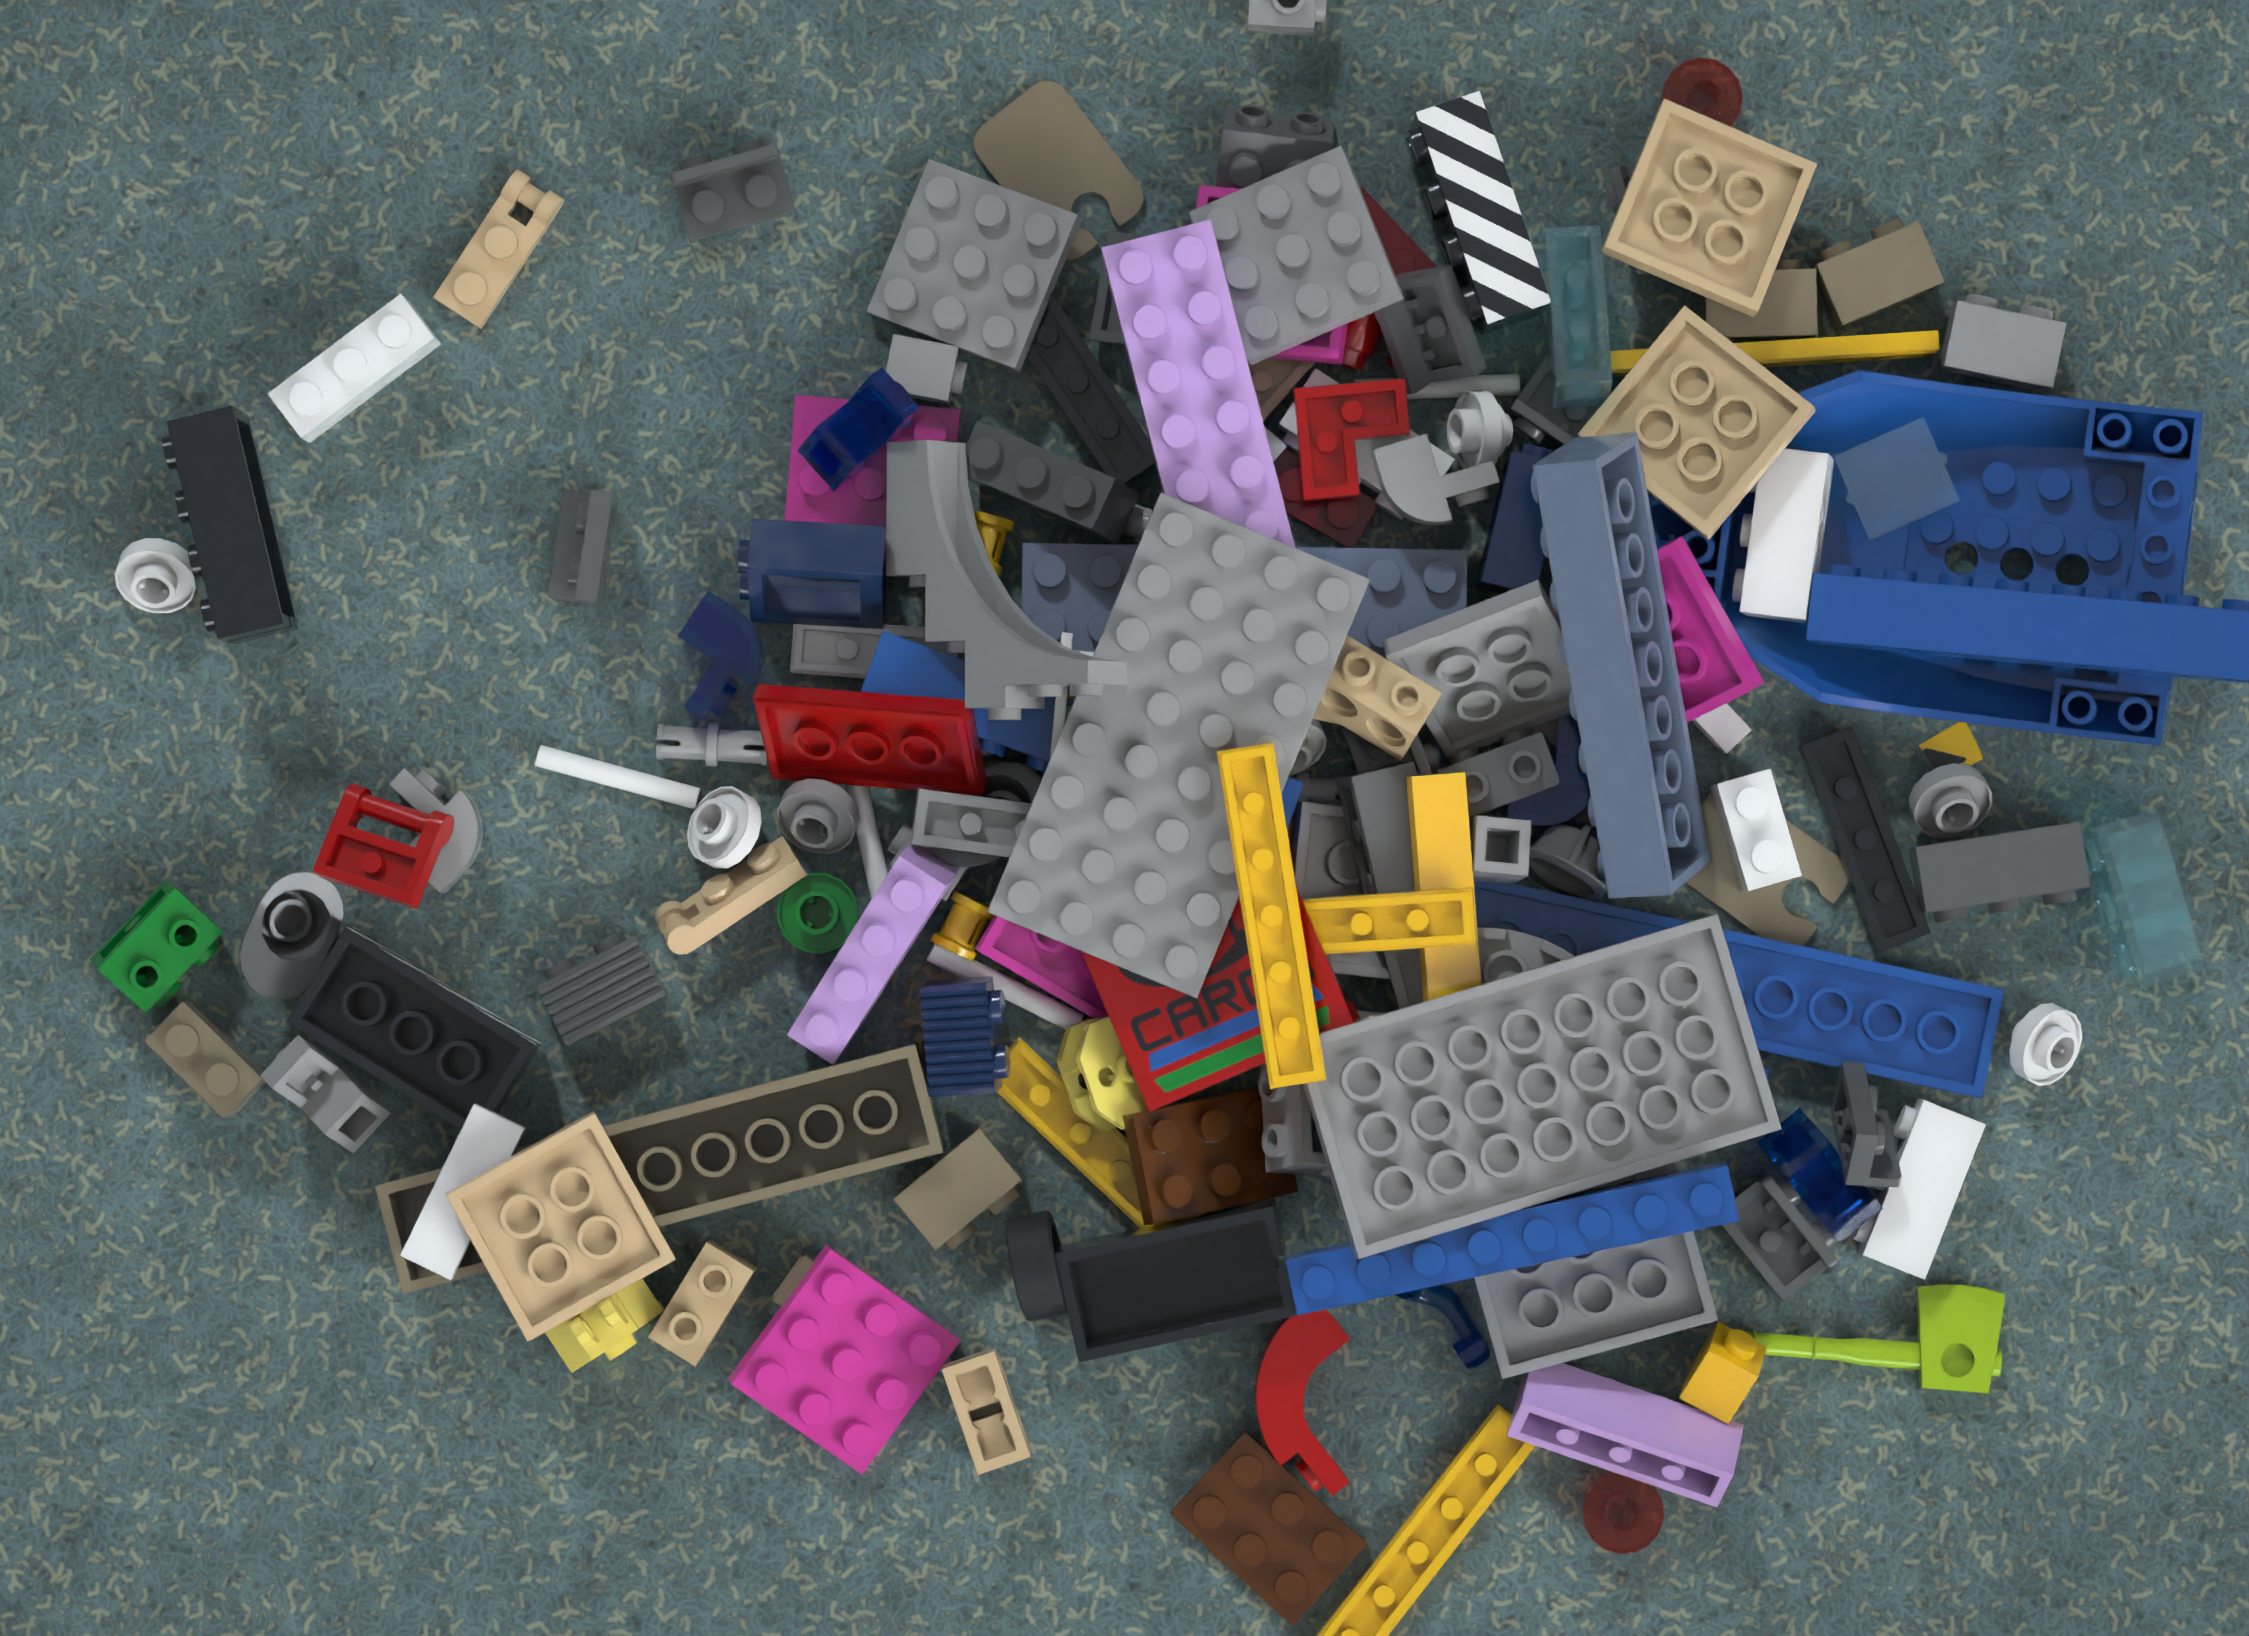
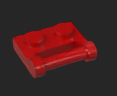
M352 783L346 788L312 872L320 878L417 909L440 850L447 844L452 835L454 818L452 815L434 810L428 814L373 796L369 788ZM366 816L418 833L420 837L416 847L356 827L359 820Z

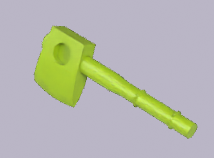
M1938 1284L1917 1287V1342L1870 1338L1816 1337V1334L1811 1337L1756 1332L1755 1329L1752 1332H1745L1750 1334L1756 1342L1767 1347L1765 1355L1808 1358L1812 1362L1815 1359L1842 1361L1861 1366L1918 1370L1919 1386L1921 1388L1989 1393L1992 1376L1999 1377L2001 1373L2002 1350L1997 1348L2005 1294L1967 1285Z

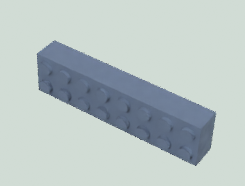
M1637 432L1576 437L1532 465L1534 472L1531 476V492L1535 502L1540 505L1543 522L1540 543L1543 554L1546 558H1549L1553 581L1550 587V600L1553 609L1559 613L1561 624L1560 656L1563 664L1568 667L1572 689L1569 695V708L1572 717L1578 721L1580 732L1579 764L1583 773L1587 774L1591 795L1588 802V815L1592 826L1597 829L1600 846L1597 859L1598 871L1602 880L1606 881L1609 898L1672 895L1711 860Z
M1022 543L1021 610L1038 628L1059 643H1061L1062 632L1073 633V650L1095 652L1138 545ZM1295 547L1298 550L1370 579L1347 635L1385 659L1387 657L1383 640L1467 608V550Z

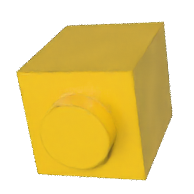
M1718 1321L1691 1363L1679 1398L1729 1424L1759 1377L1767 1347L1756 1342L1745 1331L1732 1329Z

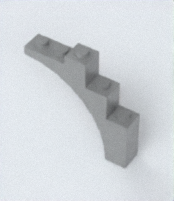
M934 440L887 442L886 576L909 577V588H925V642L948 643V653L965 654V708L988 709V720H1021L1022 709H1045V697H1062L1063 686H1070V696H1104V685H1127L1126 661L1093 658L1063 646L1038 628L1011 599L991 565L977 528L968 486L966 443Z

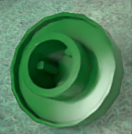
M808 873L783 891L777 905V921L783 936L794 947L808 953L827 954L841 948L859 920V905L854 892L843 880L827 873Z

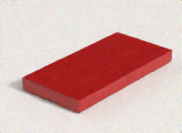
M758 684L753 700L772 779L793 781L820 779L842 785L918 790L920 788L982 796L984 793L987 778L972 708H965V700Z

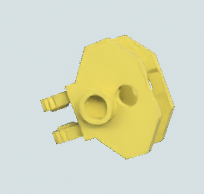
M1102 1017L1084 1020L1066 1027L1056 1062L1074 1113L1102 1132L1116 1127L1121 1130L1125 1129L1123 1115L1146 1111L1148 1107L1110 1018ZM1080 1072L1083 1075L1087 1089L1082 1088L1079 1084L1078 1077Z
M640 1279L546 1331L545 1334L571 1373H573L602 1353H605L609 1361L634 1346L638 1342L632 1333L664 1312L665 1308L660 1301L656 1300L644 1280Z

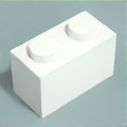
M1771 769L1710 786L1741 892L1751 891L1802 876Z

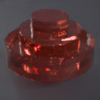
M1699 57L1684 61L1671 71L1662 87L1660 104L1663 99H1667L1732 127L1741 112L1743 93L1738 78L1729 67L1715 59Z
M1609 1472L1594 1481L1586 1491L1581 1507L1583 1525L1591 1539L1604 1550L1618 1554L1636 1553L1649 1546L1660 1533L1664 1520L1663 1501L1655 1486L1615 1472Z

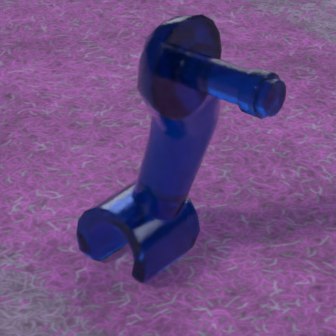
M1442 1284L1396 1294L1398 1298L1439 1309L1449 1319L1460 1338L1452 1346L1467 1369H1474L1489 1359V1346L1472 1322L1458 1294Z

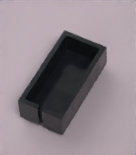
M228 406L166 421L169 436L162 437V447L169 469H177L180 477L182 490L175 491V502L181 522L183 524L189 523L192 528L195 544L188 545L187 551L194 577H202L205 583L208 598L200 600V607L207 631H215L219 640L238 644L297 630L298 625L248 415L233 406Z
M1276 1199L1059 1245L1054 1255L1078 1361L1084 1362L1297 1316L1285 1259H1277L1279 1256H1284L1286 1244Z

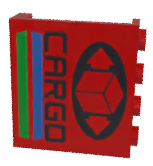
M1296 885L1319 1033L1361 1021L1353 1001L1347 1003ZM1239 897L1197 998L1081 951L1149 1112L1266 1063Z

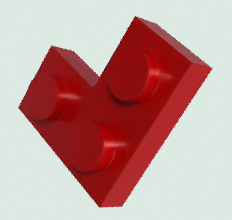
M1405 378L1293 389L1303 501L1359 496L1355 441L1410 435Z

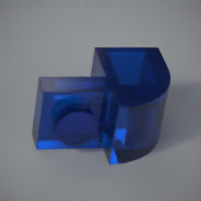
M881 367L865 380L845 405L821 422L797 451L831 489L835 491L886 449L887 442H893L912 423L910 419L918 411L919 407L910 399L906 389L900 383L894 381L884 368Z
M708 590L678 635L688 644L714 660L684 708L704 721L708 719L711 713L720 717L725 712L738 691L730 685L736 676L755 688L760 679L764 663L762 641L752 622L735 607Z
M1559 715L1555 767L1560 777V784L1508 804L1507 818L1530 820L1531 829H1547L1551 826L1566 825L1574 821L1588 808V802L1591 797L1587 774L1578 772L1581 738L1578 721L1572 716Z
M1800 1108L1780 1123L1781 1130L1768 1133L1757 1142L1777 1173L1792 1185L1802 1198V1204L1814 1218H1817L1838 1243H1841L1883 1209L1866 1187L1845 1185L1839 1154L1832 1143Z

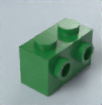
M166 879L90 960L106 978L147 1013L154 1004L157 1007H162L176 994L181 986L178 979L192 964L199 967L215 953L219 946V942L216 939L223 931L175 885ZM186 925L182 932L175 934V931L180 926ZM146 966L142 972L137 973L141 967Z

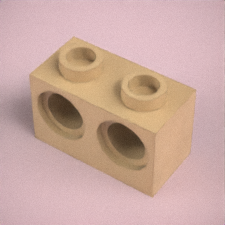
M1347 635L1316 710L1401 761L1442 693Z
M708 1240L648 1338L696 1366L703 1358L757 1270V1267L714 1240Z
M996 1346L943 1364L942 1372L977 1475L1031 1457L1032 1450Z

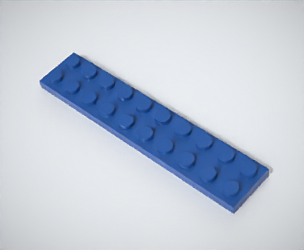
M1474 881L1477 927L1503 928L1523 932L1549 941L1574 956L1688 922L1517 884ZM1722 929L1758 1051L1841 1068L1842 1061L1862 1062L1865 1065L1866 1074L1982 1098L2004 989Z

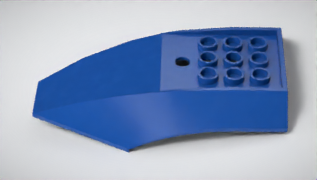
M1861 369L1798 392L1799 395L1815 407L1816 412L1785 449L1827 453L1834 459L1819 569L1820 574H1827L1828 565H1846L1862 568L1861 577L1883 579L1884 570H1903L1916 572V582L1939 584V576L1941 574L1960 575L1949 570L1946 564V554L1954 544L1965 542L1971 544L1978 553L1976 567L1971 572L1960 575L1972 577V587L1995 589L1996 579L2010 580L2003 574V559L2011 551L2024 550L2033 558V570L2028 577L2019 581L2030 583L2029 592L2051 594L2053 584H2062L2057 576L2060 562L2069 556H2079L2086 560L2089 566L2087 579L2079 585L2086 587L2085 597L2108 599L2109 589H2122L2142 592V602L2165 604L2166 594L2184 595L2199 478L2203 412L1972 387L1863 371ZM1756 492L1747 493L1709 540L1648 493L1657 549L1683 536L1749 656L1820 703L2053 734L2161 746L2172 692L2173 677L1816 645L1806 640L1808 626L1806 623L1745 616L1739 612L1740 602L1733 601L1732 593L1737 568L1745 569L1748 547L1740 546L1741 525L1745 513L1753 514Z

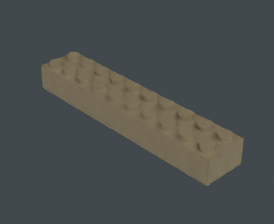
M918 1043L603 1125L606 1134L658 1227L945 1151L932 1097H929L928 1094L929 1086ZM531 1145L516 1148L513 1155L517 1154L518 1152L526 1149ZM442 1168L375 1186L403 1294L488 1272L472 1242H470L451 1280L400 1256Z

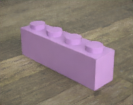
M909 844L895 861L787 1035L834 1065L851 1043L959 872V869L937 858L924 846Z
M1560 1363L1524 1374L1517 1391L1507 1436L1718 1507L1734 1475L1744 1424L1732 1420L1727 1424L1697 1408L1617 1382L1611 1378Z

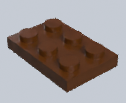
M1258 1087L1160 1107L1151 1112L1146 1110L1123 1115L1144 1225L1158 1224L1298 1192L1295 1174L1266 1173L1265 1153L1261 1143L1264 1131L1262 1098Z
M1245 1430L1170 1511L1173 1517L1292 1626L1367 1545L1363 1538L1283 1465L1280 1466L1275 1458Z

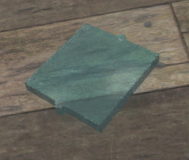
M1924 417L1834 456L1849 491L1846 501L1851 505H1855L1870 541L1960 502L1945 467L1948 457L1944 453H1939Z

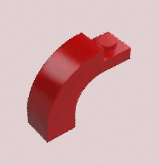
M1325 1309L1284 1318L1276 1327L1262 1352L1255 1381V1403L1263 1437L1280 1466L1298 1453L1303 1460L1296 1464L1295 1467L1315 1492L1322 1486H1325L1333 1496L1350 1483L1349 1479L1311 1432L1303 1411L1304 1391L1311 1374L1321 1362L1350 1340L1330 1312Z

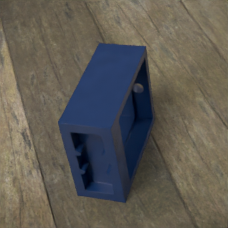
M1524 444L1523 449H1520L1519 452L1511 451L1505 459L1475 588L1503 594L1540 579L1545 558L1540 543L1543 522L1540 505L1535 502L1531 492V476L1534 472L1532 465L1554 452L1553 450Z
M752 518L750 540L740 539L738 550V573H741L740 600H749L751 622L883 629L887 588L886 526Z

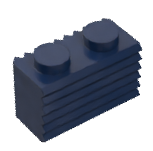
M991 976L927 981L920 986L919 993L921 997L920 1005L922 1008L921 1016L923 1019L922 1027L924 1030L923 1038L925 1041L924 1049L926 1052L925 1060L927 1063L929 1097L996 1093L1002 1087V1078L1010 1077L1009 1049L1007 1045H999L997 1023H1004L1006 1017L1003 991L994 990L993 977Z

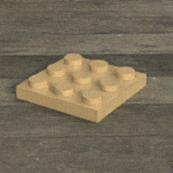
M1663 99L1600 252L1754 318L1760 309L1817 163L1667 99Z
M1684 305L1581 429L1578 436L1587 437L1637 432L1647 492L1709 540L1816 410L1810 402Z
M594 1111L445 1193L527 1342L676 1260Z

